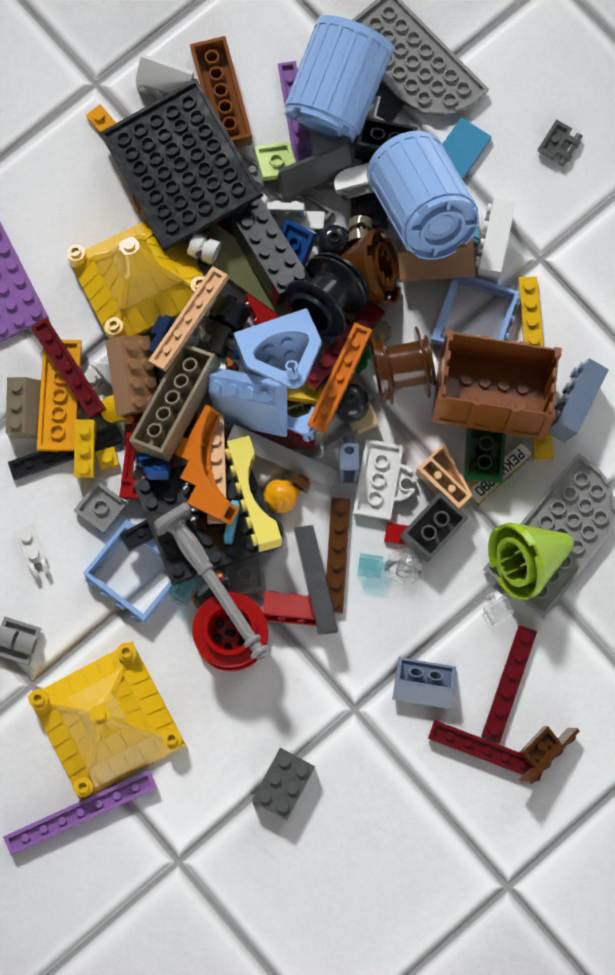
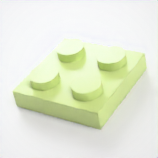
M290 142L254 146L253 152L262 181L278 179L279 169L296 163Z

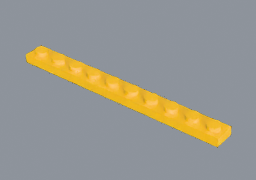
M537 276L519 277L518 288L519 299H521L520 311L523 342L544 347ZM547 434L545 440L532 438L534 461L553 460L552 435Z

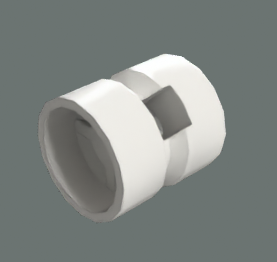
M197 233L193 235L190 241L187 255L196 259L201 257L202 261L212 265L219 254L221 242L212 238L207 240V236Z

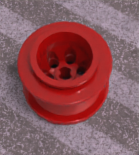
M228 592L255 635L259 634L261 636L259 641L262 646L267 645L268 627L262 609L251 598L243 594ZM216 596L205 601L198 609L192 625L193 640L201 657L210 666L226 672L241 671L256 663L258 660L250 656L253 653L251 649L238 644L239 639H243L235 625L229 621V616ZM218 621L224 622L222 628L216 627ZM230 629L233 632L236 631V636L233 638L226 636V632ZM220 635L222 637L221 641H214V636ZM231 644L233 648L231 650L225 649V645Z

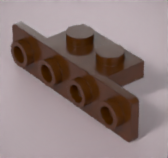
M543 726L519 752L530 766L519 779V782L521 784L535 783L542 771L548 769L552 764L551 762L564 752L563 749L576 739V735L580 730L578 728H567L557 738L549 726Z

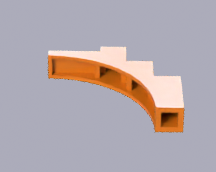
M205 405L188 439L182 437L174 454L188 462L180 478L195 486L187 503L231 526L240 508L232 504L221 493L215 482L211 467L212 440L222 414L214 408Z

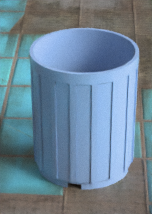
M333 15L318 17L285 103L286 110L284 114L286 118L290 121L293 118L299 121L298 127L322 138L338 142L339 138L345 139L344 143L354 142L355 137L360 135L394 51L393 44L377 31L353 20Z
M424 131L402 133L385 142L374 153L367 167L368 183L408 251L422 259H440L457 252L456 247L463 242L467 244L472 239L479 224L478 207L445 148L436 136Z

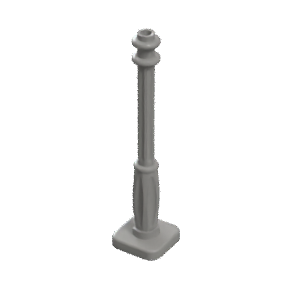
M187 502L158 518L153 523L154 531L158 536L168 531L172 533L185 558L197 571V574L203 576L245 640L243 646L245 648L249 647L253 652L250 655L251 658H256L259 661L268 655L266 652L268 646H262L259 641L261 636L259 634L255 635L212 569L213 564L210 562L202 545L186 526V520L191 516V508Z

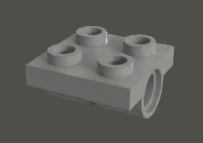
M4 616L0 625V657L30 666L42 628Z

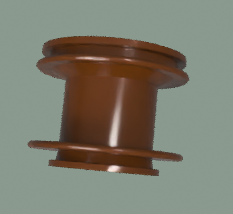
M417 326L414 327L415 341L386 346L380 333L377 335V340H374V337H370L375 375L383 405L386 404V400H389L391 405L394 404L393 395L396 389L423 384L425 394L430 398V383H432V386H436V373L427 335H424L423 339H421Z

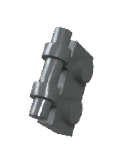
M556 119L537 152L551 160H554L556 155L560 156L561 159L558 164L564 167L571 160L574 150L581 144L580 140L583 136L580 133H576L574 137L569 135L572 128ZM564 142L569 144L566 150L561 148Z

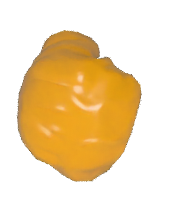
M287 480L271 481L263 491V498L267 508L276 514L290 512L295 508L298 496L300 495L299 488L290 484Z

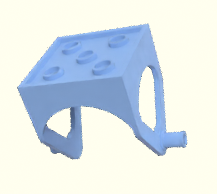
M307 308L234 333L244 373L267 377L288 388L301 387L306 382L312 365L321 356L319 351L321 339ZM328 379L322 384V386L326 385ZM316 404L312 405L307 415L298 418L287 415V429L302 435L303 440L309 442L308 436H310L311 441L315 438L313 433L315 429L308 427L307 423Z

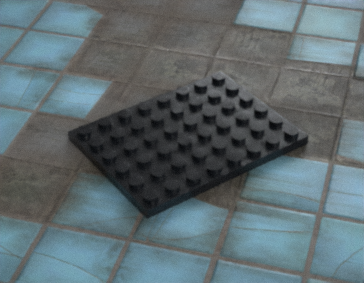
M197 79L190 81L100 132L164 252L264 196Z

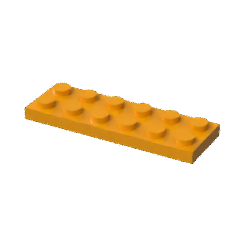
M62 340L81 369L82 341ZM43 348L37 450L74 451L75 419L78 420L79 401Z

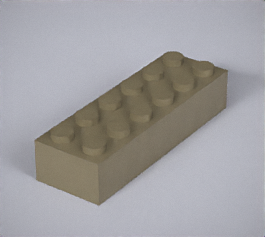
M184 344L166 371L129 439L135 450L169 463L209 388V374L219 370L221 366L215 354Z

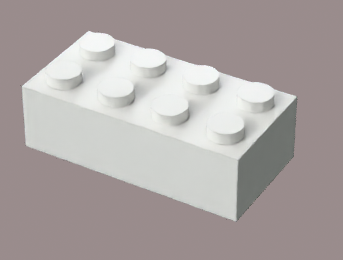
M494 198L493 203L488 204L475 263L477 278L498 284L516 202Z

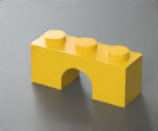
M75 419L74 477L96 478V420Z

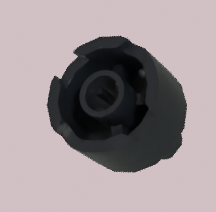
M227 294L226 297L219 295L207 317L210 318L209 321L223 330L225 328L232 329L234 334L243 330L252 308L237 302L238 299L233 295Z

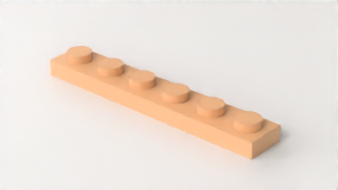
M213 266L211 267L148 360L151 364L165 372L167 371L230 278L226 273Z
M221 415L212 440L211 467L215 482L221 493L226 497L224 415ZM207 514L208 524L224 523Z

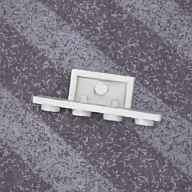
M281 201L267 202V209L280 229H283L286 219L292 220L310 230H322L324 228L325 212L306 211L305 204L299 201H292L291 203H283Z

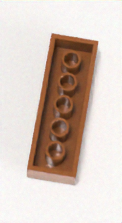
M226 36L190 44L198 82L236 148L253 145L252 134Z

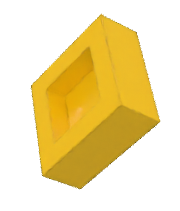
M114 446L96 451L101 471L119 466Z

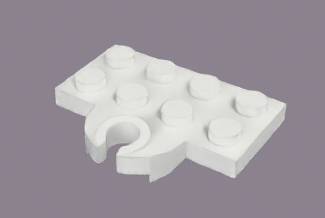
M366 439L353 514L391 521L394 502H403L413 495L414 488L404 489L401 486L404 480L416 484L413 470L401 464L404 445Z

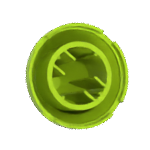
M512 522L505 523L495 528L489 537L488 556L491 568L496 567L500 576L496 580L507 594L517 600H527L537 596L573 550L574 541L567 533Z

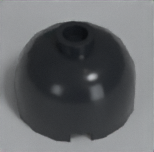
M340 225L324 227L316 238L318 254L329 252L341 256L352 246V241L350 244L348 243L349 231Z
M349 383L335 412L336 417L350 423L360 421L365 417L370 401L367 392L361 386Z

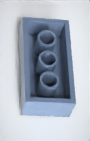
M590 358L584 363L581 362L577 368L574 367L569 376L571 378L570 382L566 383L562 389V398H559L554 405V409H556L555 418L548 434L565 443L578 433L609 371L608 368Z

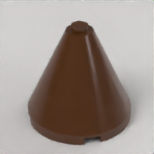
M381 229L372 230L343 253L341 257L351 262L365 278L369 288L368 301L383 305L395 304L399 300L401 287H396V279L400 278L398 258L390 238L381 235L384 231Z

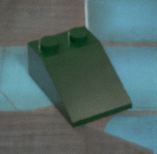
M472 428L466 429L464 480L503 483L506 434Z

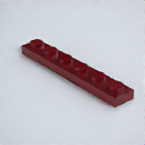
M370 301L345 328L344 332L314 362L304 385L316 392L329 378L354 323L373 329L385 316L386 311Z
M47 317L31 326L32 331L90 420L105 411L104 404Z
M518 625L481 736L500 743L537 631Z
M437 720L433 722L427 738L431 741L520 775H524L530 768L521 754L515 750ZM542 773L539 775V779L537 780L538 782L540 781Z

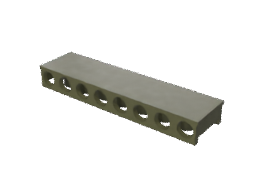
M217 224L211 225L204 235L207 236V240L212 238L221 242L219 254L212 265L202 261L201 257L196 260L209 270L213 266L226 273L230 277L227 281L228 284L245 296L249 293L279 317L291 314L286 302L275 305L235 238Z

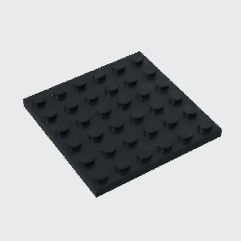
M226 455V499L230 502L232 500L238 501L240 507L233 543L225 544L226 523L208 524L207 514L189 505L191 516L186 520V526L198 539L210 562L213 564V571L283 547L282 544L280 547L259 552L258 547L253 546L251 539L253 531L252 528L248 529L245 519L248 517L247 511L243 512L240 500H243L241 494H237L235 487L237 479L232 477L230 471L232 462L227 460ZM187 464L171 469L168 480L144 478L133 482L172 586L200 577L181 552L172 533L168 531L158 536L154 531L153 525L161 516L188 502L195 486L180 478ZM251 469L249 487L252 496L260 509L271 517Z

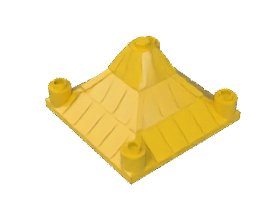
M143 221L90 248L84 249L83 246L75 244L67 250L68 261L108 339L118 336H139L152 330L159 315H169L174 319L177 318L205 278L194 257L187 255L188 246L186 242L183 241L164 252L148 221Z
M132 641L120 644L113 652L43 689L33 690L27 696L29 704L34 708L80 801L99 793L186 746L180 731Z

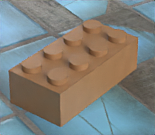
M118 336L106 340L116 416L143 415L157 390L154 365L148 361L152 356V353L149 351L151 346L150 337Z

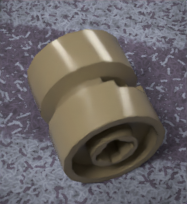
M357 215L350 218L349 244L352 241L353 246L368 232L373 230V220L370 217Z

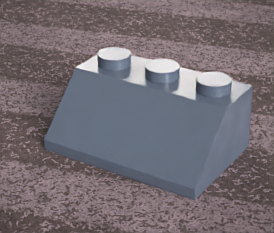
M398 657L392 699L451 709L455 688L456 666Z

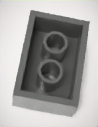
M439 492L399 536V539L428 563L469 517Z
M280 747L252 802L288 820L315 766Z

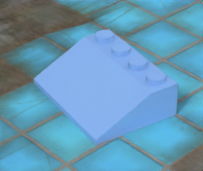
M222 368L209 374V395L214 409L224 415L225 425L234 426L235 424L244 429L283 437L287 436L286 386L267 377Z

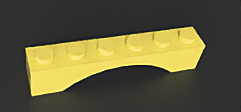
M250 436L227 441L225 455L227 460L232 462L230 471L232 477L237 479V483H235L237 494H241L243 500H240L243 512L247 511L248 517L245 519L248 529L252 528L253 535H251L253 546H257L259 552L282 546V538L277 522L260 509L250 491L249 476L255 462V452Z

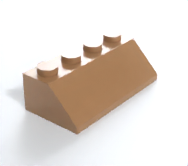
M473 237L467 244L463 242L456 247L457 252L444 258L433 260L415 256L414 253L405 248L401 239H397L400 282L475 277Z

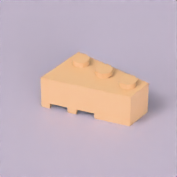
M445 443L417 468L415 474L436 495L441 492L460 510L470 501L472 493L459 473Z

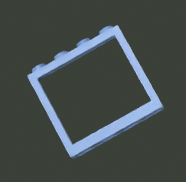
M477 277L452 278L430 344L442 348L444 339L440 337L459 284L510 300L498 336L499 340L507 341L509 333L506 332L507 327H512L515 316L512 315L513 310H518L521 301L518 298L519 291Z
M126 519L83 574L86 577L85 581L92 587L97 585L101 589L100 593L107 599L110 597L115 599V605L123 611L125 609L131 612L130 616L138 623L141 620L146 623L174 588L170 581L143 614L94 576L96 571L121 542L119 534L135 526ZM153 539L144 544L160 556Z

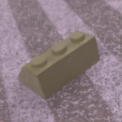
M7 377L6 434L9 438H37L41 380L28 377Z

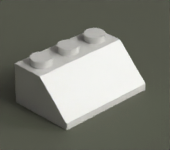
M141 54L135 81L139 91L146 94L152 93L156 97L162 98L195 78L194 72Z

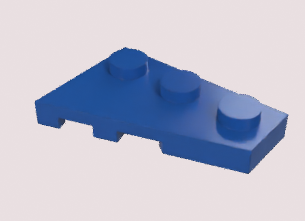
M144 453L135 454V461L139 462V467L143 468V472L148 479L168 480L173 455L168 463Z

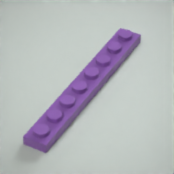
M148 770L3 836L10 855H14L158 788L151 771Z

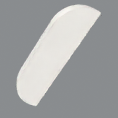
M369 163L341 171L334 180L337 194L345 195L346 198H353L372 193L373 190L367 180V167Z

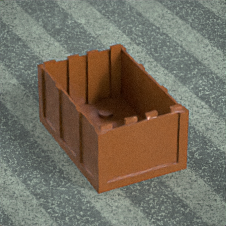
M446 330L439 356L431 422L545 440L555 418L554 401L558 362L561 357L562 348H548L530 345L522 341L517 343L492 339L485 335L480 337Z

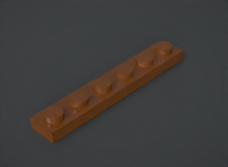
M331 497L326 582L334 613L343 614L350 499Z

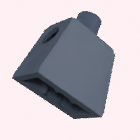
M344 436L343 443L339 444V484H358L359 444L355 443L353 436Z

